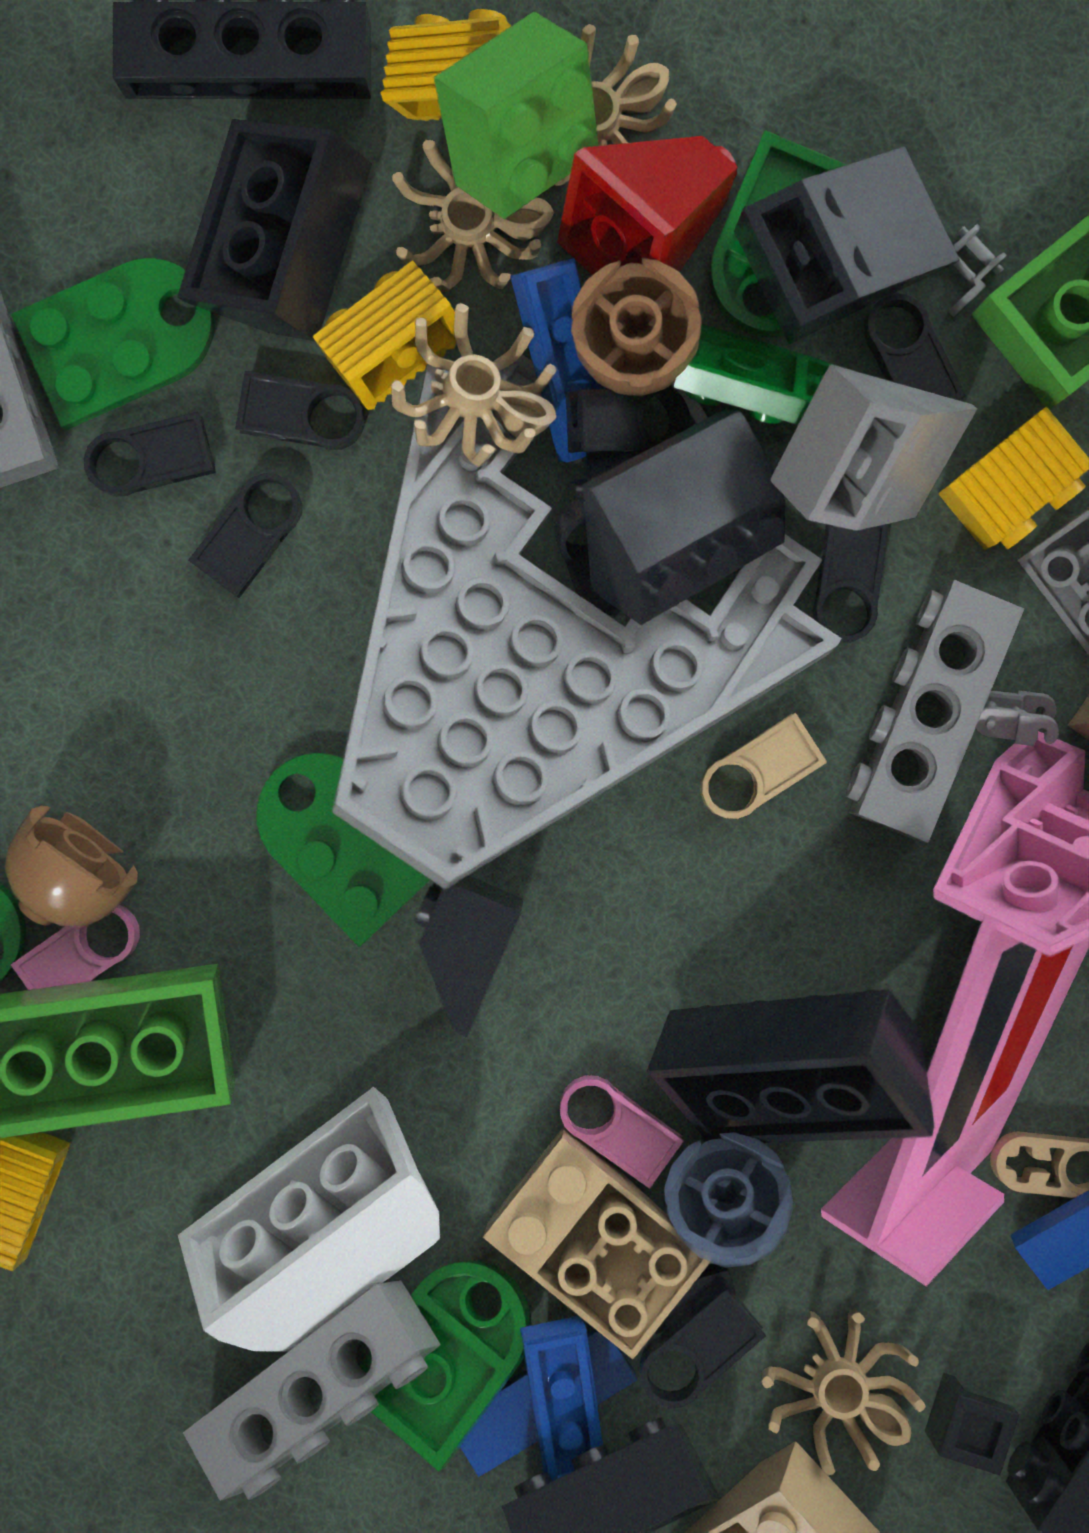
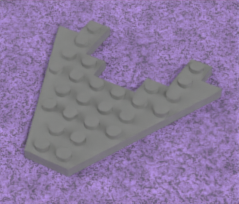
M524 355L507 368L499 371L502 379L520 386L534 383L537 379L533 362ZM429 364L424 375L418 405L438 396L431 391V381H437L435 379L437 368ZM448 405L443 406L421 417H415V420L425 421L427 435H432L450 408ZM491 411L503 435L510 440H516L517 437L507 432L499 423L494 412ZM459 417L445 440L436 446H419L413 427L332 812L442 888H448L829 655L842 638L793 606L822 559L785 534V542L740 569L710 615L688 600H684L643 625L630 619L626 627H624L521 556L522 552L547 520L552 507L503 475V472L518 453L505 451L498 447L481 417H477L475 451L478 452L486 444L493 446L495 451L479 467L473 464L462 451L464 418Z

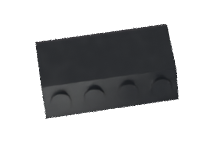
M890 989L823 996L810 995L802 998L771 1001L757 1000L750 1003L718 1006L705 1005L697 1008L670 1010L647 1069L649 1075L706 1141L721 1139L720 1134L733 1132L756 1138L762 1143L932 1137L935 1127L921 1033Z

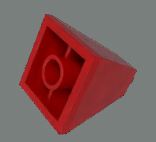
M704 136L584 147L574 153L557 243L591 275H594L607 264L621 261V266L630 263L642 264V259L658 260L680 272L727 203L733 181L737 175L738 166L732 154L726 148L714 146Z

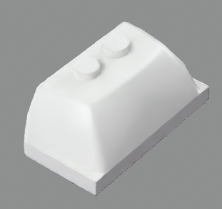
M372 1087L178 1234L203 1331L219 1341L251 1351L289 1352L377 1283L385 1282L439 1240V1211L416 1167L388 1099L375 1087Z

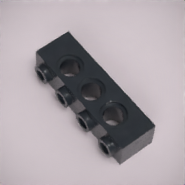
M132 0V2H113V79L126 99H371V22L366 2H356L355 0H319V2H294L293 0H257V2H231L230 0H194V2ZM193 38L196 40L194 46L184 54L173 55L169 53L172 45L179 39ZM243 38L258 40L257 46L247 54L237 55L231 53L233 45ZM304 38H315L321 41L320 46L310 54L300 55L292 51L295 44Z

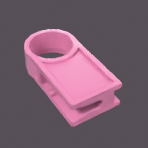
M119 905L112 912L125 922L128 929V942L125 949L118 956L103 957L96 954L87 942V926H65L16 960L11 966L28 990L89 982L107 971L114 964L127 959L134 952L140 939L138 922L135 916L124 906Z
M585 1075L574 1079L564 1089L560 1098V1116L564 1127L573 1136L584 1141L649 1189L684 1141L681 1138V1134L616 1089L608 1080L599 1076ZM585 1086H598L606 1090L614 1104V1113L610 1121L595 1129H584L576 1126L570 1120L567 1113L570 1096L577 1089Z

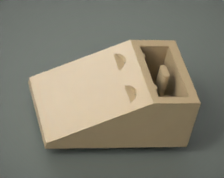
M565 1127L560 1130L490 1218L483 1235L486 1241L632 1359L635 1358L711 1262L703 1258L701 1259L688 1246L686 1247V1244L679 1238L671 1224L668 1215L618 1168L584 1141L573 1136Z
M795 1441L761 1461L685 1533L880 1532Z

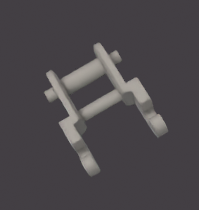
M976 224L970 231L965 226L957 232L961 239L953 245L956 252L966 245L986 267L976 275L961 258L958 263L953 264L969 281L967 285L969 292L948 311L952 317H955L986 287L981 280L987 274L993 271L996 275H999L1004 270L999 263L1005 259L1006 253L1003 252L997 257L994 256L976 236L981 228L979 224Z
M1019 690L1018 694L991 691L976 729L982 735L988 737L1015 740V744L1034 746L1038 738V730L1043 728L1047 730L1044 734L1045 742L1052 744L1059 735L1058 725L1054 720L1056 703L1053 698L1043 693ZM1036 708H1045L1042 715L1036 714Z

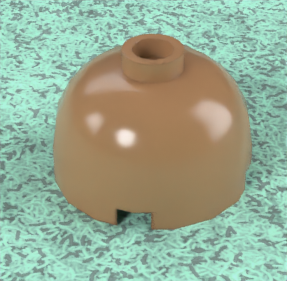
M642 259V264L630 263L621 266V261L607 264L586 280L574 300L571 333L578 359L597 383L618 394L643 396L666 389L687 368L699 348L702 319L695 290L679 271L658 260Z
M39 806L33 808L17 828L9 844L6 856L5 873L13 893L20 900L18 904L20 910L32 921L46 926L51 923L69 927L88 926L110 915L136 885L138 872L133 865L126 874L124 868L107 855L123 851L80 817L66 812L62 819L58 821L50 817H44L51 807Z

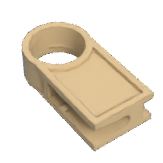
M790 714L724 758L713 762L705 770L700 781V794L704 804L712 813L723 818L739 819L751 814L757 807L820 768L827 761L797 714ZM739 765L751 774L754 783L753 795L744 809L726 811L712 802L709 795V781L712 774L719 767Z

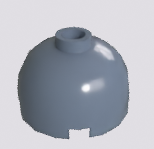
M733 1132L720 1134L721 1139L709 1140L702 1145L699 1140L689 1145L671 1166L664 1187L668 1218L679 1238L701 1259L711 1261L710 1263L723 1267L751 1265L770 1255L786 1236L794 1208L790 1179L777 1153L756 1138Z

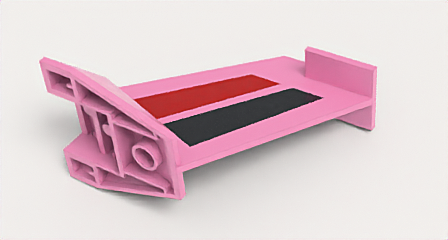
M1039 731L1034 746L1014 743L995 760L934 887V899L982 923L927 1072L935 1123L932 1137L891 1138L821 1208V1217L925 1286L936 1277L1004 1203V1194L970 1173L993 1150L1089 949V791L1083 789L1085 750L1058 739L1054 743L1048 744L1044 740V733Z

